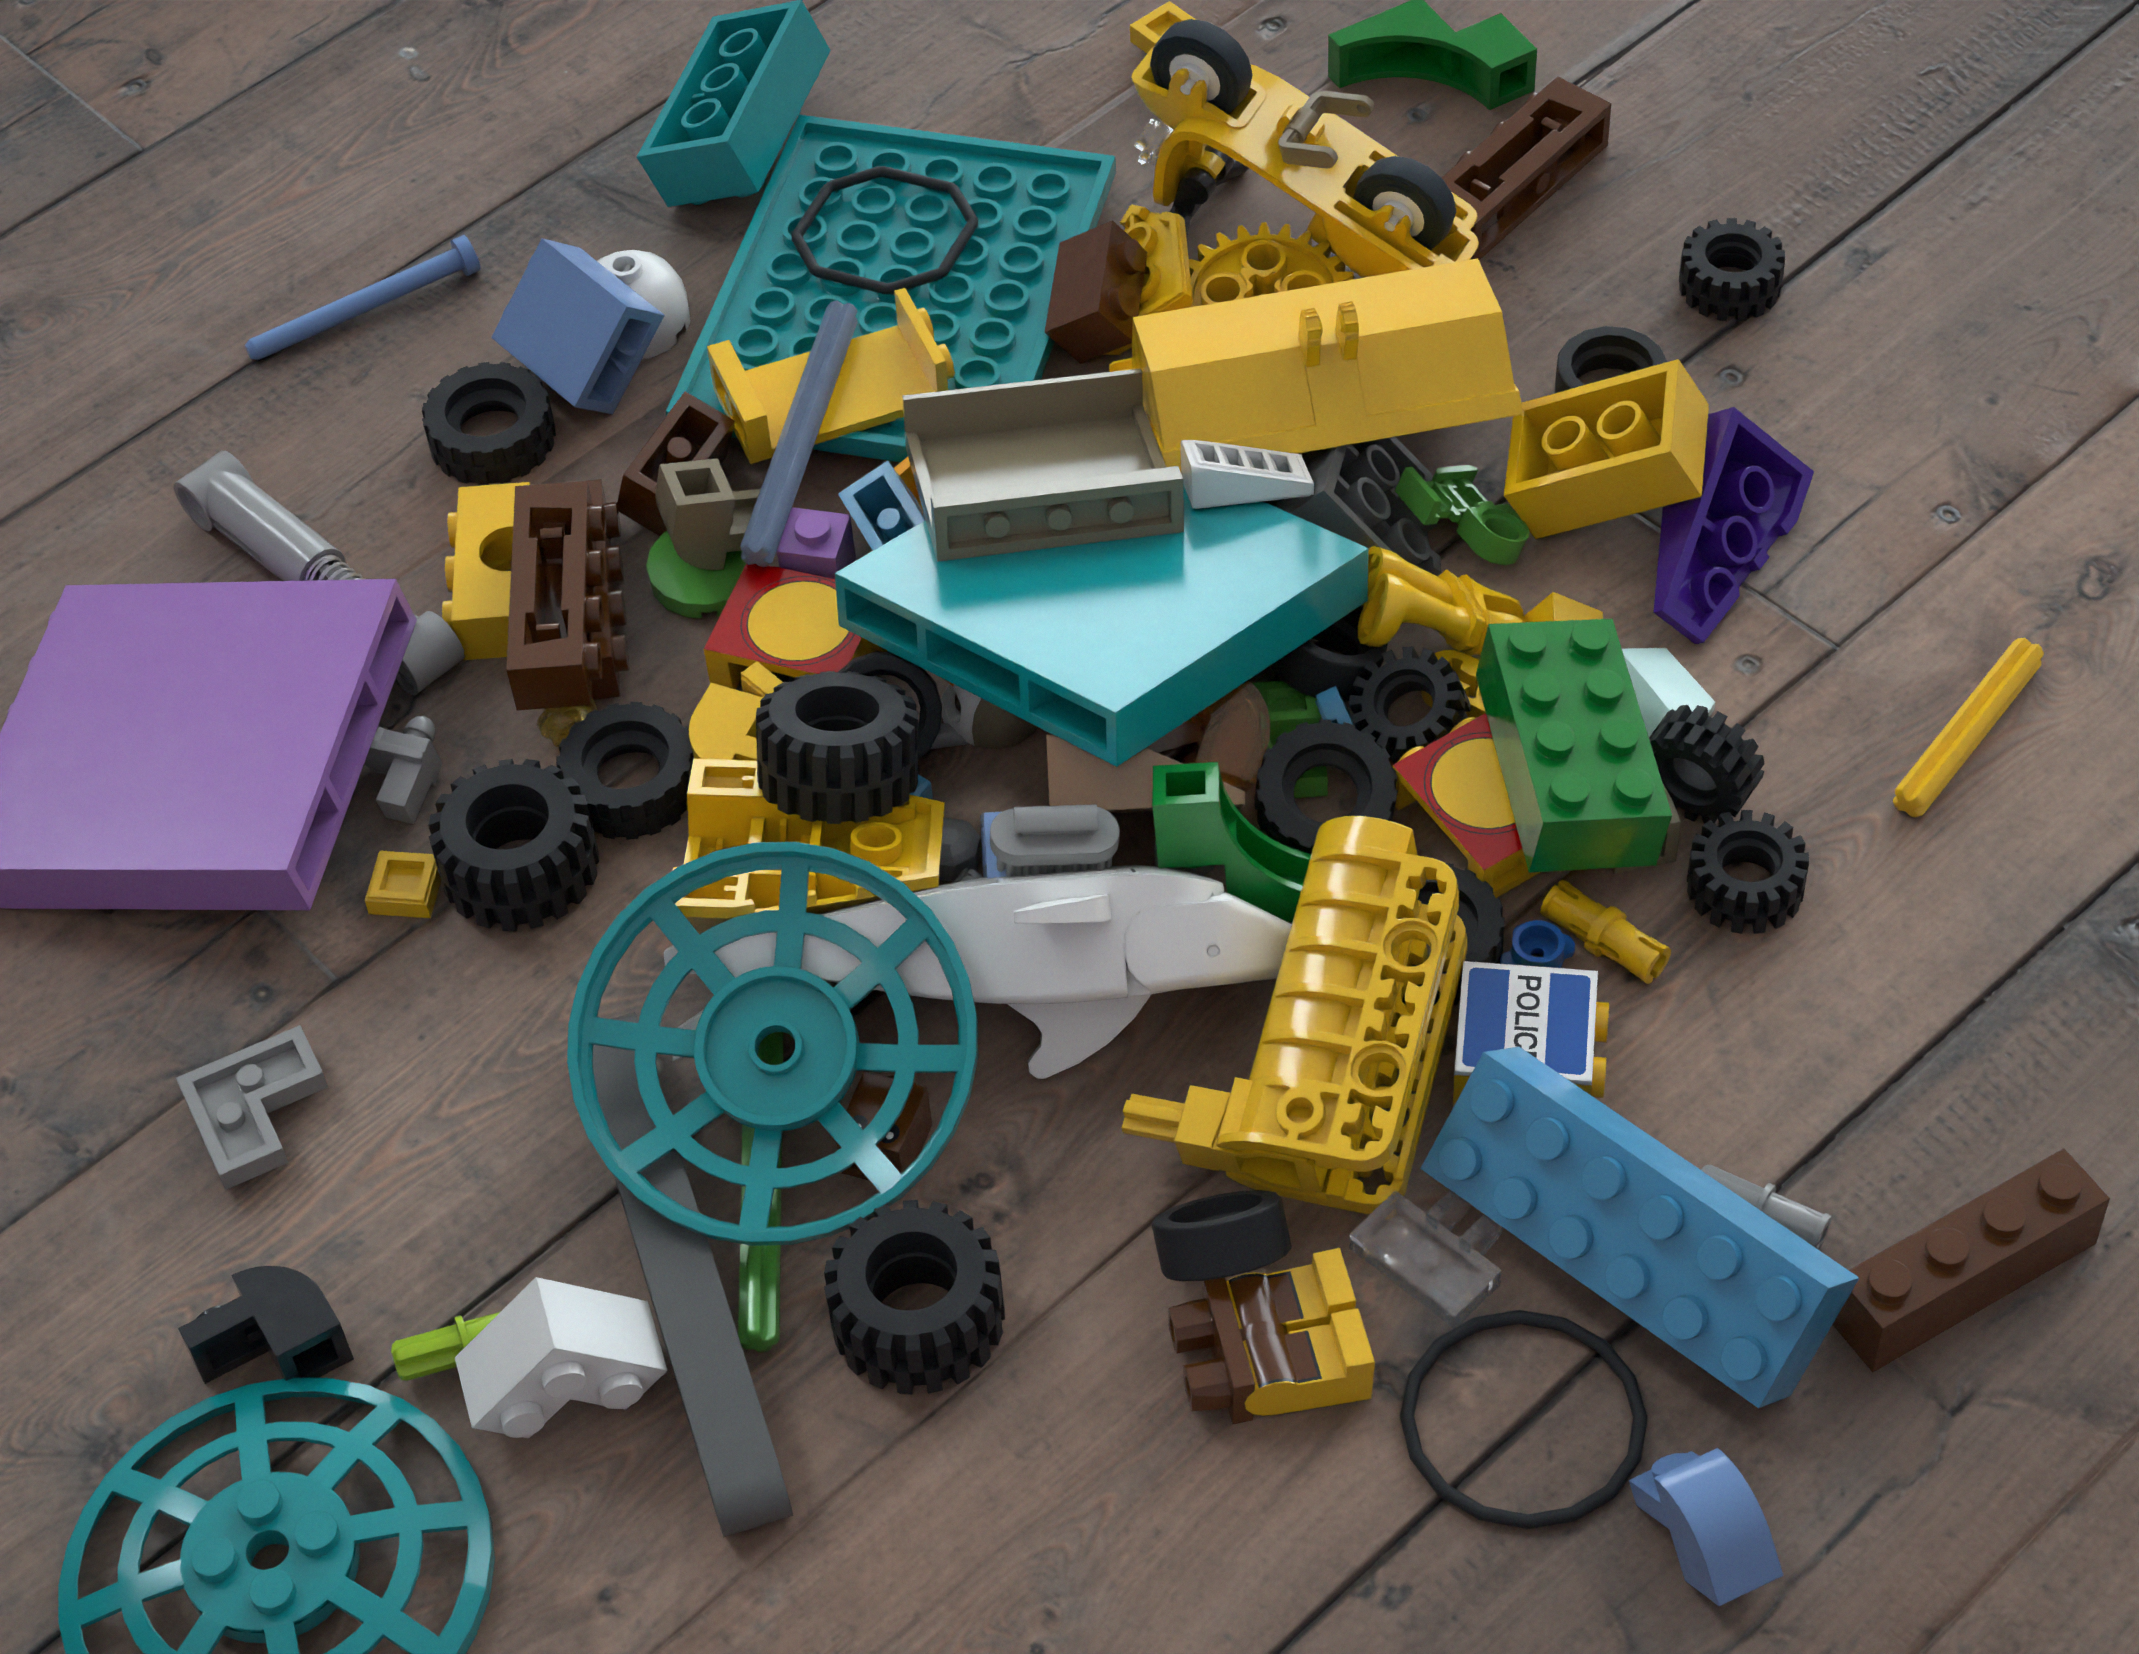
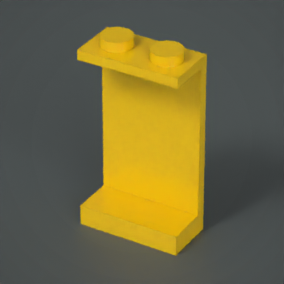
M906 288L894 291L897 326L851 339L814 445L904 417L903 395L948 390L947 379L954 378L955 376L950 352L945 344H936L933 326L927 310L924 307L916 308ZM730 340L707 346L713 390L726 416L735 420L733 430L750 464L772 458L810 352L745 371Z

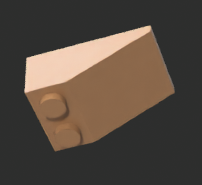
M1046 735L1049 806L1097 804V807L1103 808L1110 813L1153 812V766L1182 763L1149 748H1145L1116 767L1055 735ZM1223 782L1236 808H1242L1245 805V791Z

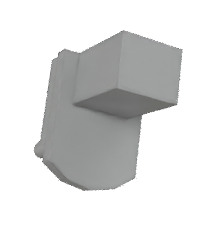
M416 716L411 719L405 726L404 733L377 727L364 765L375 773L386 775L376 798V802L385 818L414 824L430 785L435 786L438 779L437 776L443 763L432 744L435 736L434 723L425 716Z

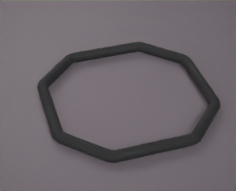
M877 166L831 180L824 184L793 230L792 242L809 272L815 277L885 295L895 294V290L902 288L908 290L947 276L978 227V218L959 187L954 183L890 167ZM879 177L949 193L967 221L939 268L892 283H884L820 267L803 236L832 192Z

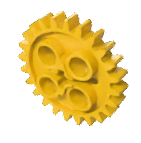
M1266 222L1261 223L1258 235H1250L1247 229L1240 225L1237 229V239L1232 241L1219 232L1216 234V249L1199 244L1197 246L1198 261L1189 259L1193 297L1191 307L1354 280V273L1352 271H1345V264L1339 256L1331 257V245L1328 240L1313 247L1312 231L1307 230L1295 239L1291 237L1290 224H1285L1278 235L1270 234Z

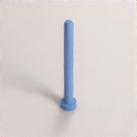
M461 235L450 241L451 250L248 340L245 344V349L250 359L260 360L459 270H462L466 276L481 270L475 250L465 235Z

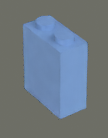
M542 238L530 258L512 298L505 307L491 338L574 407L613 414L665 315L581 248Z

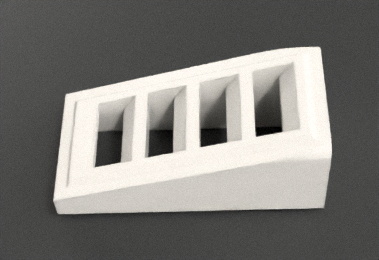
M1181 440V474L1192 508L1201 509L1314 495V483L1301 454L1209 441Z

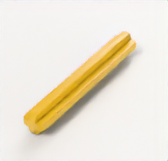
M2018 638L2011 643L1895 788L1896 796L1893 798V804L1898 811H1905L1909 816L1915 818L1927 811L2040 668L2044 651L2039 644H2031L2026 638Z

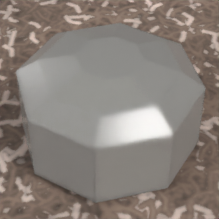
M944 818L939 880L953 882L965 868L968 871L970 869L977 871L982 855L981 836L966 820Z

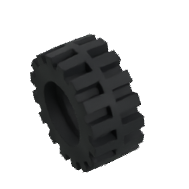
M1727 218L1726 224H1720L1716 219L1708 222L1707 229L1698 226L1693 230L1692 237L1687 236L1682 249L1679 272L1681 296L1686 295V303L1691 308L1699 305V314L1708 317L1711 313H1715L1719 321L1727 322L1728 316H1735L1737 322L1747 321V314L1749 313L1755 318L1763 315L1765 307L1771 309L1776 304L1777 297L1780 296L1785 265V250H1782L1781 240L1779 237L1771 239L1772 231L1764 226L1758 230L1756 229V222L1746 220L1744 225L1737 224V218ZM1736 267L1745 271L1741 273L1726 272L1717 268Z

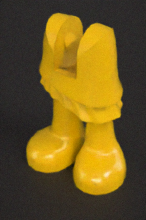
M1376 546L1369 548L1368 601L1361 605L1363 610L1358 624V639L1361 644L1372 647L1386 645L1392 640L1402 623H1412L1437 630L1441 636L1445 637L1446 643L1451 645L1453 649L1462 650L1467 655H1481L1488 624L1524 622V613L1519 600L1491 590L1477 583L1467 574L1456 577L1446 569L1442 574L1436 576L1407 562L1391 550Z

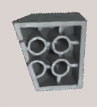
M1396 437L1298 453L1302 455L1313 480L1314 495L1278 500L1277 508L1367 548L1376 546L1391 550L1407 562L1436 576L1442 573L1440 555L1430 549L1428 532L1435 528L1437 524L1423 525L1395 492L1406 467H1413L1425 481L1432 480V473Z

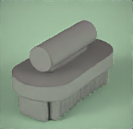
M1097 804L1014 807L999 813L992 821L990 828V847L997 858V870L1000 872L1006 870L1007 877L1021 876L1022 874L1030 875V873L1036 875L1038 873L1046 874V872L1060 873L1110 868L1112 866V856L1116 853L1119 844V825L1117 820L1107 810L1097 807Z

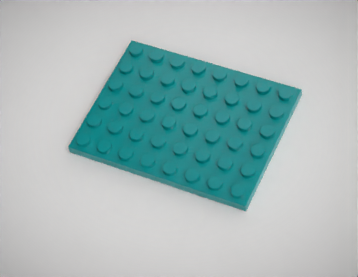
M799 115L666 409V416L685 391L725 414L713 390L707 350L709 345L730 340L745 371L810 352L826 308L831 302L836 300L842 304L851 303L857 309L855 316L857 318V325L852 339L898 325L895 294L885 295L815 277L809 272L792 242L793 230L824 184L831 180L877 166L890 167L954 183L959 187L978 218V227L948 275L940 280L907 290L916 308L924 307L927 310L933 326L936 344H945L950 352L955 376L954 378L947 379L948 390L1041 380L1055 342L1044 332L1059 243L1097 227L1116 175V157L1106 154ZM879 177L832 192L804 234L803 239L820 267L884 283H892L939 268L967 221L949 193ZM904 417L815 444L813 450L902 462L908 457L905 445ZM733 430L732 438H737Z

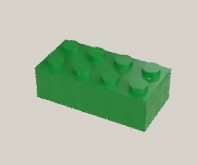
M1613 618L1488 624L1476 679L1529 873L1656 866L1672 813Z

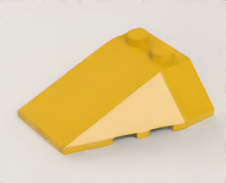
M693 759L687 791L689 837L684 864L714 851L751 843L800 842L834 848L869 861L903 882L912 892L939 886L945 802L909 794V800L903 806L892 807V812L882 817H869V821L857 823L848 821L841 822V824H827L826 821L818 820L811 822L800 819V816L797 814H785L778 810L777 804L769 803L763 797V790L759 789L757 781V761ZM758 870L726 877L692 891L675 902V905L698 933L705 932L709 928L737 916L765 910H779L781 870ZM809 872L807 913L821 914L881 899L865 888L831 875Z

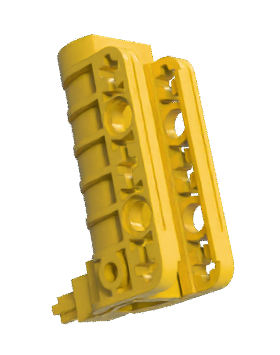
M1343 816L1323 823L1316 835L1249 1080L1235 1077L1231 1093L1190 1085L1185 1104L1131 1093L1130 1100H1126L1123 1109L1125 1118L1122 1124V1132L1124 1134L1175 1143L1182 1164L1216 1171H1226V1176L1254 1190L1276 1192L1279 1196L1364 1214H1383L1393 1210L1401 1203L1406 1193L1463 969V961H1465L1468 939L1463 921L1457 915L1459 889L1453 870L1443 861L1418 856L1413 829L1402 824L1367 816ZM1426 880H1436L1439 892L1443 894H1432L1428 905L1422 904L1418 900L1420 889L1424 887ZM1427 944L1431 947L1430 955H1428ZM1438 990L1440 992V998L1438 1002L1434 1005ZM1382 1108H1391V1109H1390V1111H1385V1110H1383ZM1407 1110L1409 1112V1119L1406 1125L1403 1126ZM1393 1152H1400V1155L1397 1156ZM1383 1166L1385 1178L1391 1185H1379L1375 1195L1366 1194L1363 1182L1358 1180V1178L1370 1177L1373 1170Z

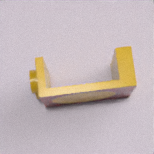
M757 564L745 565L703 649L710 683L735 690L741 680V672L756 661L770 672L799 677L827 671L839 672L854 658L875 651H887L839 626L835 579L770 565L762 568Z
M1486 713L1477 718L1470 717L1462 720L1449 734L1426 747L1418 746L1412 748L1397 763L1393 764L1397 774L1396 790H1398L1395 807L1398 811L1417 800L1468 859L1467 869L1476 873V877L1482 882L1486 881L1493 888L1495 898L1540 873H1529Z

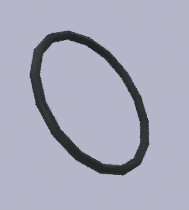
M1524 1310L1473 1317L1435 1339L1408 1374L1400 1412V1420L1410 1460L1438 1496L1478 1520L1525 1529L1577 1521L1615 1498L1641 1461L1648 1420L1635 1374L1606 1340L1567 1318ZM1523 1324L1562 1331L1597 1351L1623 1382L1633 1416L1627 1456L1606 1486L1571 1507L1524 1514L1483 1506L1448 1485L1423 1453L1414 1418L1421 1381L1444 1350L1480 1330Z

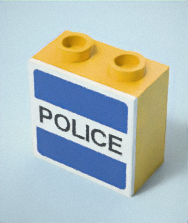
M1463 961L1453 1107L1482 1053L1512 1047H1521L1591 1096L1604 1098L1606 1057H1594V1042H1607L1609 1002H1596L1598 971Z

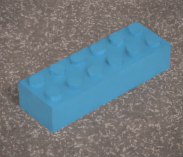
M1521 1047L1482 1053L1420 1168L1757 1408L1792 1395L1859 1280L1858 1276Z

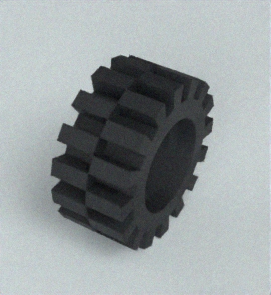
M1413 646L1402 647L1403 658L1401 659L1396 658L1392 649L1384 652L1382 656L1386 664L1379 668L1371 660L1364 667L1370 677L1367 681L1357 676L1353 683V687L1358 696L1350 695L1349 706L1354 713L1350 715L1353 724L1358 731L1362 733L1367 731L1375 737V743L1381 749L1383 747L1386 749L1390 760L1394 764L1412 748L1418 746L1426 747L1449 734L1459 722L1469 718L1466 712L1471 711L1470 701L1465 694L1466 691L1450 663L1443 656L1438 660L1434 651L1423 648L1419 657ZM1412 691H1425L1432 696V708L1420 721L1408 726H1396L1388 720V710L1400 696Z
M1681 705L1676 711L1672 708L1667 712L1649 737L1662 783L1667 789L1676 810L1678 807L1685 810L1684 818L1695 822L1697 817L1701 815L1704 824L1709 820L1715 824L1721 814L1730 812L1732 817H1736L1763 778L1765 772L1761 770L1765 764L1763 755L1754 754L1759 746L1753 738L1748 740L1741 738L1746 730L1738 723L1733 728L1726 725L1725 721L1728 716L1717 711L1712 718L1708 716L1707 707L1697 705L1692 712L1688 705Z
M1741 810L1740 821H1734L1731 813L1727 812L1719 815L1718 826L1711 820L1702 826L1701 835L1696 833L1692 841L1687 874L1689 900L1696 899L1694 909L1701 916L1712 910L1710 923L1718 928L1722 926L1725 919L1732 921L1731 932L1742 934L1744 924H1752L1754 934L1765 933L1767 920L1777 929L1785 925L1786 915L1793 918L1799 911L1800 902H1803L1809 867V852L1804 853L1805 841L1801 835L1792 838L1794 827L1786 821L1778 828L1773 827L1775 816L1765 812L1761 822L1753 821V810ZM1737 862L1754 863L1768 870L1772 877L1758 882L1741 881L1728 875L1723 870V867Z

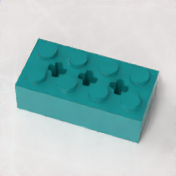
M802 0L713 16L637 155L638 161L667 207L690 203L699 205L709 200L733 196L747 197L758 193L763 186L768 172L782 149L783 143L797 116L800 114L801 108L831 51Z

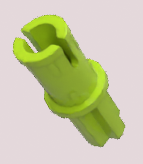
M500 1312L465 1322L461 1315L454 1317V1325L396 1340L392 1344L391 1353L397 1375L401 1380L409 1381L457 1367L455 1357Z

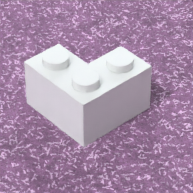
M535 1277L455 1357L471 1427L502 1433L513 1438H530L570 1399L602 1405L609 1409L627 1410L668 1371L648 1301Z

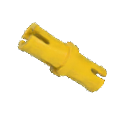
M1566 880L1559 881L1558 886L1554 885L1543 900L1540 911L1542 916L1576 935L1577 938L1585 942L1584 948L1594 956L1600 957L1602 954L1628 969L1629 972L1646 984H1650L1653 978H1657L1667 965L1671 956V949L1668 946L1649 937L1626 921V914L1617 907L1610 906L1606 908L1583 894V892Z

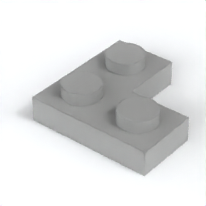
M301 1025L176 1077L225 1190L288 1163L283 1147L267 1113L328 1088L322 1069Z

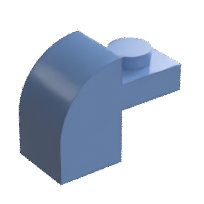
M1716 1448L1701 1456L1692 1451L1667 1455L1657 1460L1652 1465L1651 1470L1629 1480L1636 1506L1670 1530L1685 1581L1718 1606L1784 1576L1769 1526L1754 1493L1738 1468L1720 1449Z

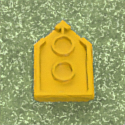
M1131 204L1121 219L1120 224L1125 227L1124 231L1132 239L1138 241L1142 248L1148 252L1138 316L1191 307L1193 297L1185 219L1180 214L1166 211L1161 214L1150 212L1146 207ZM1132 343L1104 355H1120L1131 348Z

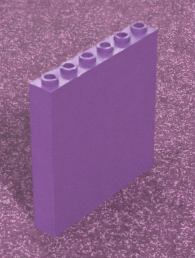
M362 579L66 585L55 611L49 617L47 629L35 656L29 662L27 674L14 702L8 709L6 721L0 732V908L310 910L417 621L397 580Z

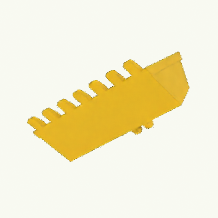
M1478 258L1133 317L1132 369L1141 368L1143 407L1166 467L1179 466L1180 472L1181 440L1209 441L1298 454L1523 414L1520 392L1514 384L1502 310Z

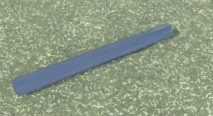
M837 300L833 301L827 306L740 545L743 551L741 558L748 565L757 564L763 568L773 562L857 325V318L855 317L857 309L851 303L842 304Z

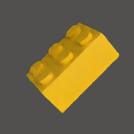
M1679 359L1522 402L1523 414L1513 416L1504 497L1520 519L1526 523L1535 539L1702 497L1709 404Z

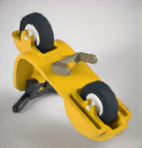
M1193 19L1173 24L1133 71L1131 77L1138 95L1148 109L1161 120L1160 123L1156 119L1151 118L1135 142L1134 146L1142 151L1138 162L1143 166H1146L1148 163L1155 166L1154 202L1163 206H1169L1174 201L1170 212L1180 214L1185 219L1186 238L1188 237L1190 220L1200 206L1207 202L1215 191L1216 186L1245 173L1250 168L1314 211L1315 214L1307 230L1312 231V239L1319 244L1328 240L1331 245V252L1338 255L1345 265L1362 278L1470 260L1477 250L1479 241L1477 236L1471 231L1477 220V212L1469 203L1452 193L1445 181L1430 167L1414 159L1397 156L1336 115L1368 117L1375 108L1374 102L1368 96L1319 91L1309 97L1278 76L1258 66L1251 65L1241 45L1224 29L1207 21Z

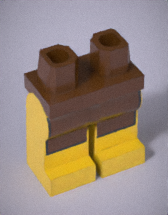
M1340 1248L1313 1253L1312 1264L1269 1274L1258 1272L1244 1273L1228 1281L1225 1278L1204 1280L1203 1299L1192 1300L1168 1309L1169 1332L1176 1353L1211 1347L1214 1356L1212 1360L1183 1365L1185 1391L1191 1411L1216 1410L1228 1407L1233 1425L1253 1421L1254 1414L1261 1416L1278 1415L1372 1399L1375 1361L1359 1309H1355L1356 1299Z

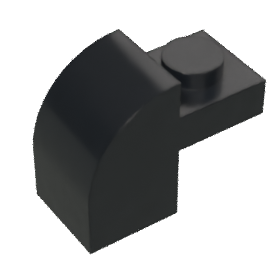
M259 1266L231 1275L240 1297L224 1305L211 1307L203 1311L195 1320L178 1328L204 1384L267 1352L270 1353L279 1372L286 1381L292 1378H319L354 1360L342 1326L319 1286L303 1273L281 1266Z

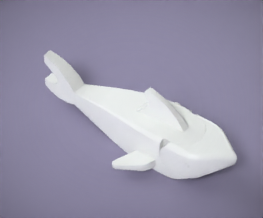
M1111 866L1110 868L1105 867L1103 870L1046 872V874L1038 873L1036 875L1030 873V875L1022 874L1021 876L1014 875L996 878L986 877L939 885L935 888L913 892L933 911L953 940L968 974L974 1002L1008 1004L1034 1022L1041 1031L1040 1045L1027 1061L1029 1073L1037 1079L1048 1078L1075 1066L1106 1046L1137 1016L1151 994L1277 979L1292 925L1236 896L1224 892L1223 883L1187 871L1158 868L1156 866ZM882 899L819 914L847 925L869 939L877 948L907 920L898 910ZM777 933L744 937L722 947L714 953L735 978L754 969L774 966ZM804 936L801 970L810 972L824 981L839 983L861 964L855 956L836 944L815 936ZM925 941L896 971L902 978L910 996L953 1001L951 988L939 960ZM674 946L664 951L665 966L678 953ZM692 970L689 974H696V973L694 972V970ZM880 984L874 989L885 992ZM703 1010L678 1028L696 1030ZM673 1056V1061L682 1057Z

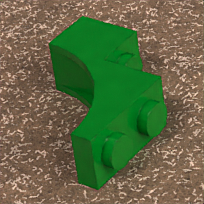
M1410 0L1328 35V77L1339 89L1354 83L1378 78L1403 77L1424 79L1458 89L1479 101L1488 110L1535 91L1537 48L1502 13L1455 32L1424 0Z
M1219 762L1153 766L1152 807L1158 868L1183 867L1193 869L1206 865L1224 864L1228 894L1236 896L1288 923L1293 922L1311 854L1285 846L1263 834L1250 824L1231 801L1221 778Z

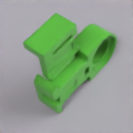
M1471 465L1439 467L1436 469L1431 481H1425L1413 467L1405 468L1395 492L1423 525L1437 524L1439 518H1449L1452 522H1456L1459 525L1456 532L1481 558L1499 565H1510L1517 561L1529 537V528L1509 504L1494 505L1492 501H1487L1472 484L1478 472L1476 467Z

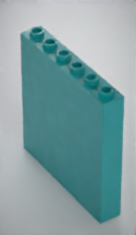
M1183 484L1184 532L937 562L925 520L835 573L838 622L840 627L1118 767L1367 602L1369 548L1266 502L1201 509L1192 508Z

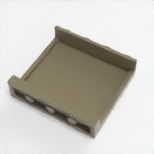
M1141 368L902 396L906 451L937 562L1184 532L1183 477L1179 466L1166 467L1143 407Z

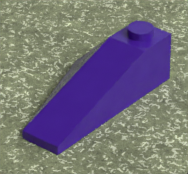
M1735 407L1708 414L1702 497L1663 506L1653 613L1694 644L1705 642L1739 598V587L1751 572L1762 568L1769 559L1767 554L1769 548L1779 536L1787 535L1796 524L1814 474L1812 469Z

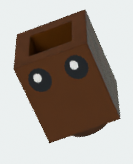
M866 1071L863 1072L846 1110L862 1130L871 1123L884 1104L893 1083L894 1075L885 1077ZM914 1082L901 1115L888 1134L876 1145L900 1173L918 1157L932 1127L927 1087L917 1085ZM836 1142V1144H837V1150H839L841 1147H840L839 1144ZM856 1164L841 1172L842 1174L869 1180Z

